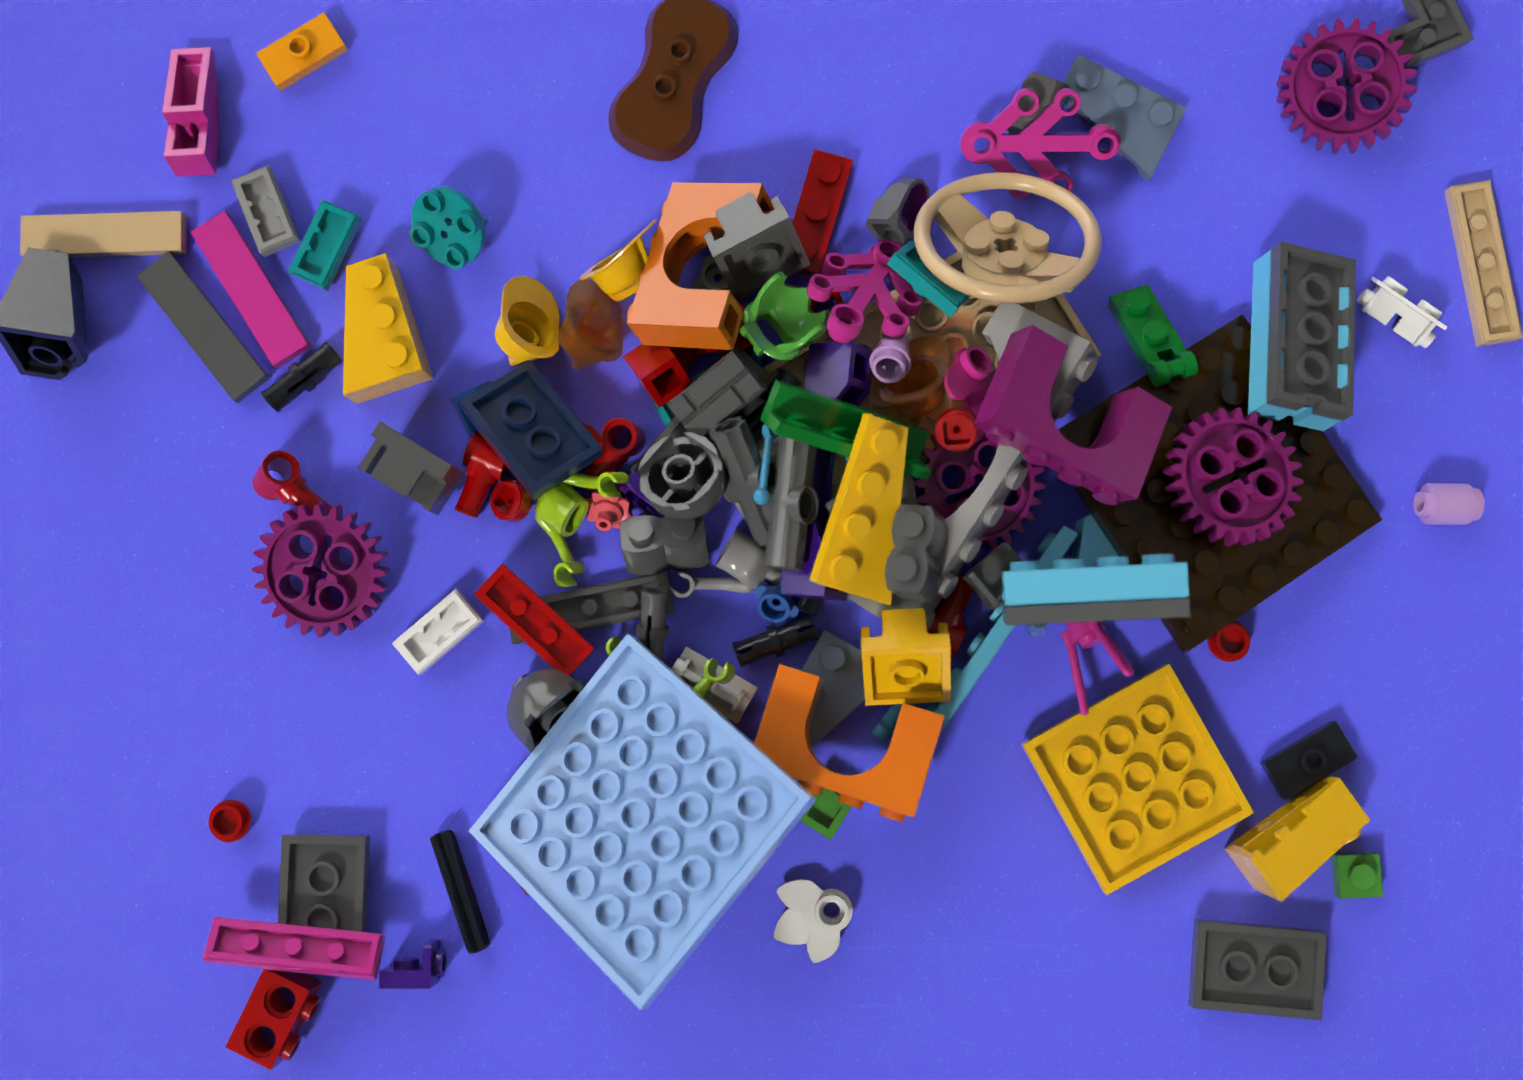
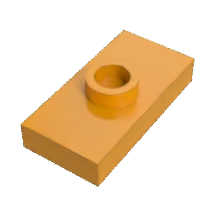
M325 12L260 50L256 55L276 87L282 91L345 53L348 49Z

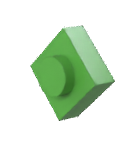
M823 788L821 795L810 793L816 800L800 821L831 840L852 806L838 802V793Z
M1338 853L1331 856L1335 897L1340 899L1383 897L1379 853Z

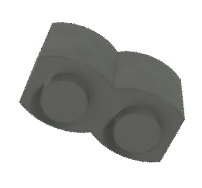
M901 504L893 519L892 539L895 547L886 562L885 582L888 590L902 599L932 602L940 588L941 567L938 560L942 556L947 544L948 529L945 518L931 506Z
M640 515L628 518L620 523L621 550L628 573L652 575L662 572L667 568L690 571L710 563L704 515L692 520H678L667 516L659 518L650 515Z

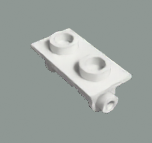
M1389 276L1383 282L1372 277L1370 280L1377 284V287L1373 292L1366 288L1356 301L1362 305L1360 310L1368 313L1385 326L1395 313L1400 315L1401 318L1391 330L1412 343L1411 345L1414 347L1420 345L1423 348H1427L1436 337L1431 332L1436 325L1444 330L1447 329L1446 325L1438 321L1443 314L1441 311L1423 299L1417 306L1403 297L1408 289Z
M686 646L671 670L690 687L694 688L705 675L704 665L709 659ZM720 665L716 669L717 677L723 672V667ZM735 674L729 683L720 684L715 682L704 694L703 698L724 717L738 724L758 687Z

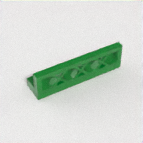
M775 379L760 420L776 435L849 457L863 413L871 414L908 428L904 467L905 475L927 481L932 471L931 468L919 460L930 434L924 427Z

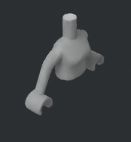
M734 503L746 522L739 503ZM735 529L718 557L715 566L731 574L736 579L727 577H692L688 572L679 571L677 573L681 577L689 580V587L684 591H678L670 586V590L679 598L691 595L693 590H725L737 593H750L759 584H763L765 580L779 585L782 582L781 570L764 567L766 545L759 546L758 542L754 541V538Z

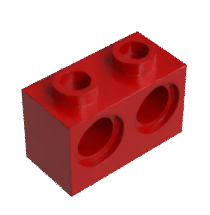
M263 969L225 1048L269 1070H272L283 1060L290 1061L302 1040V1037L297 1035L303 1021L308 1022L320 1004L321 997L317 996L322 981L305 973ZM282 987H287L294 993V1006L287 1005L282 1000ZM263 1027H268L274 1032L276 1037L275 1045L269 1044L263 1039Z

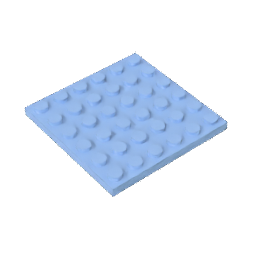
M627 633L470 828L469 832L620 990L642 1010L647 1009L815 802L816 798L635 636Z

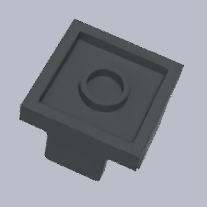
M748 193L715 212L725 235L716 241L711 231L703 235L714 260L738 302L759 293L763 285L776 273L782 271L789 277L811 265L793 223L778 196L770 199L774 210L766 214L762 212L753 193Z
M381 421L371 434L375 441L359 465L360 469L371 474L373 478L402 496L413 499L423 505V508L436 515L440 514L456 488L462 489L467 475Z

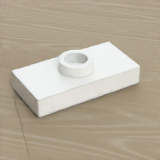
M455 589L392 644L418 675H422L485 620L458 589Z

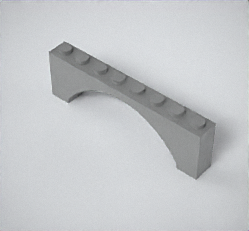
M1001 302L982 331L989 345L995 348L999 361L1011 333L1030 325L1040 328L1068 345L1050 393V410L1055 423L1058 417L1063 418L1070 410L1074 401L1073 393L1080 382H1086L1096 368L1097 354L1090 341L1017 303ZM998 445L993 462L981 483L972 495L952 515L945 519L948 529L947 544L942 556L938 560L941 567V584L932 602L906 600L892 593L891 606L847 593V598L881 620L882 611L923 608L925 609L926 627L928 630L935 619V608L942 598H948L954 591L958 583L957 574L965 562H971L977 555L981 547L980 538L988 526H994L1002 516L1004 511L1003 502L1010 491L1017 490L1025 480L1028 472L1026 466L1029 462L1022 457L1023 453L1011 446Z

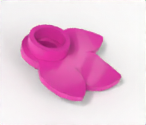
M977 346L962 348L954 354L953 365L949 366L944 374V385L949 396L955 400L963 399L964 408L973 413L975 417L978 415L995 373L992 371L993 364L989 355Z

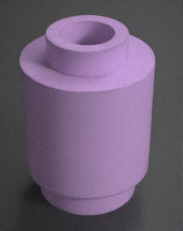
M1426 483L1416 493L1413 507L1415 514L1426 525H1467L1481 518L1484 512L1485 501L1482 491L1479 488H1473L1467 483Z

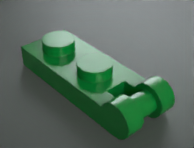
M1148 284L1110 296L1108 307L1155 387L1169 383L1172 377L1180 375L1182 378H1186L1198 373V364L1194 354L1190 350L1187 351Z

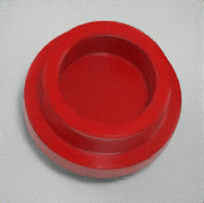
M1233 621L1209 637L1207 645L1211 654L1217 659L1224 662H1233L1240 660L1247 654L1250 648V635L1241 623Z
M222 801L212 809L209 815V829L213 836L220 841H238L245 837L251 828V812L241 801Z

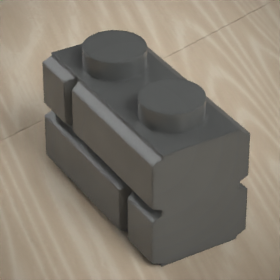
M732 350L667 405L688 432L704 436L714 445L709 431L716 424L722 423L728 418L737 417L741 413L745 418L751 416L766 403L761 396L769 390L738 351Z

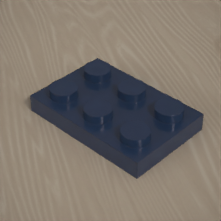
M530 360L460 401L462 412L533 500L603 456V448Z

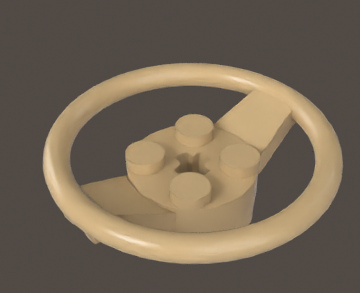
M983 173L951 182L936 191L923 204L918 212L913 231L914 242L920 259L939 280L969 296L1002 303L1035 302L1052 298L1065 292L1071 293L1079 283L1088 278L1098 262L1102 249V235L1098 221L1080 198L1051 181L1019 173ZM1009 189L1045 197L1063 207L1077 220L1085 239L1083 253L1080 258L1048 252L1050 237L1045 231L1015 219L1014 215L1007 211L994 212L991 214L990 219H988L963 196L983 190ZM933 220L937 222L957 251L963 254L962 268L965 274L951 267L935 250L931 240Z

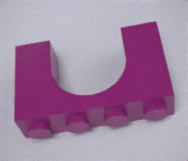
M1034 325L1011 333L974 426L987 433L986 437L990 441L1002 446H1011L1022 452V457L1026 461L1038 466H1047L1058 472L1057 476L1063 482L1074 486H1083L1093 492V498L1101 503L1117 505L1119 502L1138 499L1172 407L1139 387L1114 394L1097 438L1088 448L1079 447L1068 441L1060 433L1054 423L1050 410L1051 389L1068 345Z

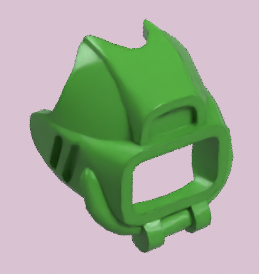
M782 271L773 275L760 289L755 300L746 306L743 312L744 325L740 328L739 332L743 338H747L754 347L753 351L758 357L767 354L776 360L785 361L799 356L802 349L810 346L827 330L826 326L830 310H824L820 313L812 312L810 308L811 298L806 293L807 287L785 284L787 276ZM761 319L767 320L784 343L774 346L764 336L756 321Z

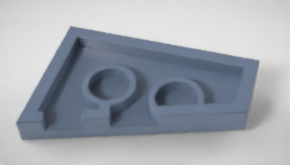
M1077 55L1063 82L1069 85L1081 99V106L1076 114L1090 128L1098 124L1112 126L1121 139V145L1117 154L1120 157L1125 156L1139 170L1137 173L1148 183L1187 107L1081 55ZM1068 95L1065 100L1069 107L1074 103L1072 95ZM1105 137L1111 143V138Z
M823 630L801 670L824 679L810 723L809 734L812 748L865 700L861 650L826 630Z

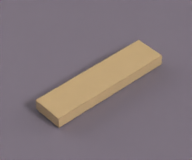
M1491 180L1450 186L1444 192L1476 347L1522 339L1523 335Z
M182 211L21 216L20 255L23 257L28 247L58 250L68 253L70 258L164 255L168 251L173 255L186 254L187 215Z

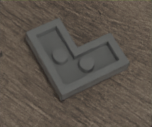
M1401 0L1411 22L1392 29L1387 41L1390 44L1401 39L1404 41L1398 54L1400 56L1412 53V59L1404 67V69H1411L1464 47L1474 38L1455 0Z

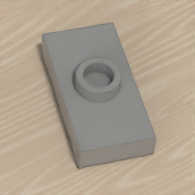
M269 165L231 180L258 251L263 257L302 242L274 171Z

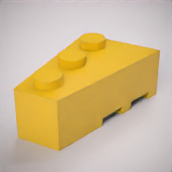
M386 253L347 265L343 396L355 404H359L432 380L433 375L398 266Z
M1327 776L1300 792L1224 849L1254 890L1282 902L1343 845L1358 838L1362 833L1361 829L1371 820L1342 780L1338 777Z

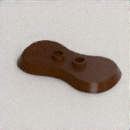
M661 0L653 8L646 23L645 50L642 62L631 80L617 93L609 109V130L619 145L633 154L655 161H672L688 152L694 145L701 127V107L704 92L712 77L730 59L737 44V25L733 16L726 8L713 0Z

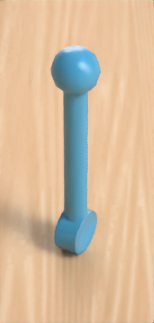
M765 424L762 426V435L765 441L759 486L753 494V500L758 505H764L770 499V494L767 491L773 439L778 437Z

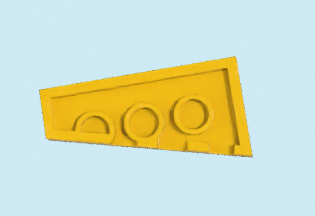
M863 413L812 569L810 581L891 606L892 592L886 586L885 567L887 559L895 547L892 539V523L895 513L901 505L908 437L907 427Z

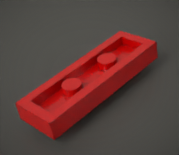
M814 149L792 222L811 264L799 271V273L810 276L821 273L851 172L852 159Z
M503 563L474 593L483 604L553 669L560 670L569 676L573 675L596 650L590 642Z

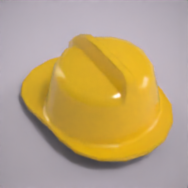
M657 220L652 221L624 248L609 255L580 276V280L590 277L604 293L615 301H621L636 293L639 286L640 272L645 268L648 259V253L641 236Z
M526 276L513 277L505 284L502 292L501 315L495 327L494 336L501 350L508 355L509 365L513 367L528 360L534 362L539 358L553 357L559 350L560 316L558 305L551 292L543 284Z

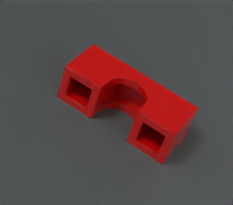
M736 300L739 307L744 312L745 308ZM743 319L740 328L744 325ZM738 332L735 345H739L743 350L752 345L747 338H743L740 332ZM640 344L624 355L623 358L640 384L660 408L692 384L687 376V369L696 358L711 352L719 353L724 357L731 350Z

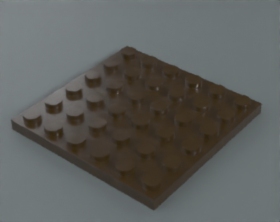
M1243 314L1187 348V351H1192L1197 360V374L1182 378L1180 375L1172 377L1169 383L1158 387L1152 384L1146 374L1117 392L1120 393L1139 387L1172 407L1138 499L1119 502L1117 505H1107L1094 499L1092 496L1093 492L1083 486L1072 485L1118 556L1129 557V565L1142 564L1141 555L1174 554L1175 562H1187L1189 596L1187 598L1190 602V617L1160 618L1182 653L1192 650L1382 520L1324 433L1320 430L1293 425V417L1287 416L1280 421L1272 420L1273 425L1270 433L1274 436L1285 432L1286 435L1280 444L1283 448L1295 446L1296 450L1288 456L1289 461L1299 462L1302 466L1292 471V475L1304 480V484L1292 489L1293 492L1301 497V501L1288 505L1292 508L1295 515L1282 520L1285 526L1283 529L1274 533L1271 532V537L1262 541L1255 539L1254 543L1243 546L1240 540L1234 545L1226 546L1224 537L1215 542H1209V529L1194 534V526L1197 521L1193 518L1183 523L1180 521L1186 510L1183 506L1172 508L1170 504L1178 498L1177 492L1165 491L1164 488L1175 482L1174 477L1163 473L1164 469L1175 464L1166 457L1167 452L1178 448L1173 443V438L1184 433L1183 427L1192 421L1197 423L1196 418L1206 412L1212 416V413L1220 408H1224L1228 415L1234 409L1241 408L1243 419L1248 416L1251 326ZM1114 395L1058 430L1071 443L1079 447L1088 448L1100 432ZM1258 417L1257 424L1262 425L1270 419ZM1237 442L1236 446L1239 453L1246 457L1245 448ZM1201 458L1200 463L1205 472L1210 474V465L1206 460ZM1261 460L1256 461L1203 486L1202 491L1206 494L1263 468L1264 463ZM1257 480L1256 485L1258 490L1260 491V493L1265 495V488L1263 484ZM1221 496V506L1230 513L1229 502Z

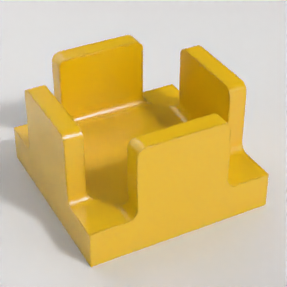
M912 608L882 611L883 634L880 637H870V627H861L865 706L951 702V646L947 623H938L939 634H929L926 627L925 609Z

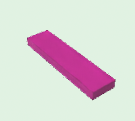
M226 211L221 212L190 232L275 368L278 369L311 348L310 343L253 251Z
M214 917L202 960L210 964L377 981L386 937L378 933Z

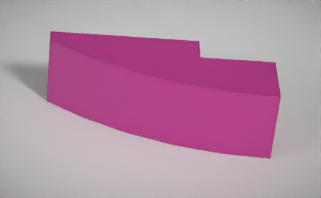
M211 47L171 49L162 114L168 122L164 158L176 177L216 175L219 117L215 58Z

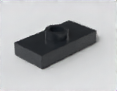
M1329 721L1261 761L1260 764L1281 799L1288 800L1354 761L1358 756L1337 722Z

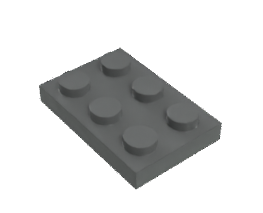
M282 835L278 923L366 932L370 835Z
M1194 918L1188 1005L1198 1009L1322 1020L1327 933L1321 930Z

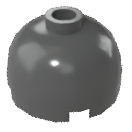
M684 432L686 437L672 439L669 435L661 438L647 450L639 464L638 471L641 474L639 486L645 498L660 514L672 519L692 520L705 515L716 506L724 492L726 473L718 450L706 437L693 432Z
M545 668L521 676L512 686V692L506 707V718L509 728L517 739L532 753L585 686L573 675L569 676L553 668Z

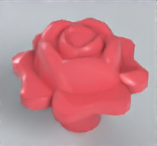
M598 490L592 492L591 498L585 499L589 503L586 518L590 522H595L596 528L601 531H609L611 527L620 529L622 521L633 517L629 510V499L622 496L605 498L600 495Z

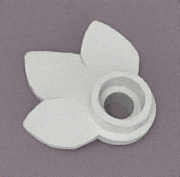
M798 879L784 883L777 889V894L788 909L784 911L776 924L774 938L790 945L807 944V951L813 963L826 960L838 949L840 930L844 929L852 918L853 908L849 897L838 889L822 890L811 880ZM829 902L836 903L840 908L839 913L834 917H829L823 912L824 906Z

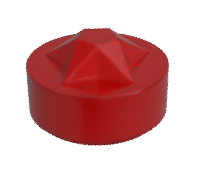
M952 407L943 411L939 415L935 426V435L939 444L952 452H961L969 449L978 437V427L974 426L976 417L969 410L962 407Z
M506 479L498 483L491 494L490 505L492 512L497 518L518 522L529 513L532 506V497L519 481Z

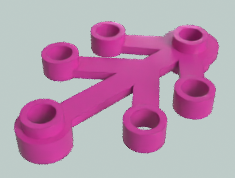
M1022 88L1014 94L1012 102L990 123L976 122L968 126L961 136L960 147L963 155L972 163H988L996 172L1028 175L1023 171H1016L1001 153L1019 152L1043 179L1053 183L1060 178L1066 179L1065 189L1072 192L1073 181L1070 176L1064 171H1059L1042 152H1089L1098 160H1107L1115 156L1119 151L1121 139L1117 131L1108 124L1095 125L1087 134H1045L1063 116H1072L1079 110L1081 99L1071 88L1059 90L1054 97V101L1019 134H1003L1021 115L1030 116L1039 107V98L1035 92L1029 88ZM1025 95L1032 96L1033 102L1029 108H1019L1018 102L1021 97ZM1066 95H1072L1074 97L1073 105L1068 109H1062L1060 107L1061 99ZM980 137H985L989 140V144L984 150H976L974 148L975 141ZM1102 138H1111V145L1108 149L1098 150V142ZM1008 189L1009 193L1015 198H1024L1030 194L1029 192Z
M882 239L870 248L869 253L847 255L835 252L828 253L822 265L823 274L811 276L806 293L811 299L818 302L829 300L832 292L857 290L848 304H837L831 310L827 321L829 336L834 341L849 343L858 337L865 320L863 312L872 298H874L885 317L881 325L883 333L894 339H900L905 336L910 324L907 316L918 314L923 303V297L913 290L909 282L887 265L893 254L903 247L902 244L891 239ZM847 269H871L867 274L845 275ZM886 277L889 278L899 293L896 302L884 283Z

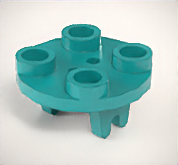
M448 186L433 187L418 196L412 207V227L409 231L413 244L423 248L434 260L452 269H460L478 258L485 247V226L488 220L481 216L475 204L462 192Z

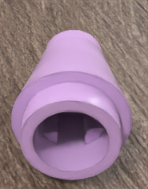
M907 331L905 336L900 339L890 338L884 334L871 353L869 365L878 380L885 383H895L909 373L911 358L909 334Z

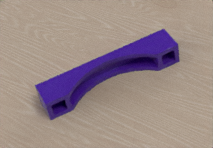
M853 341L849 343H812L809 346L808 359L805 363L806 378L804 389L860 406L870 393L872 370L869 365V358L873 351ZM818 447L816 450L812 485L819 498L818 515L813 523L808 524L803 571L781 570V594L805 599L847 601V592L809 580L830 517L825 505L832 500V473L836 453Z

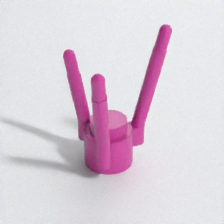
M1102 621L1065 623L1068 630L1060 634L1067 647L1080 713L1084 716L1089 713L1076 644L1080 643L1083 649H1087L1102 643L1124 676H1133L1135 673L1127 658L1107 632Z

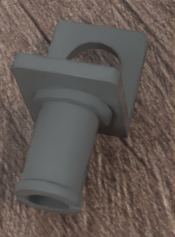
M1007 542L1000 543L961 577L988 609H996L1001 605L999 603L1002 599L1001 571H1010L1009 562H1023Z

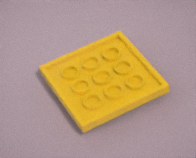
M1170 664L1160 666L1088 706L1089 713L1084 716L1079 711L1021 743L1022 748L1102 892L1106 895L1254 814L1253 809Z

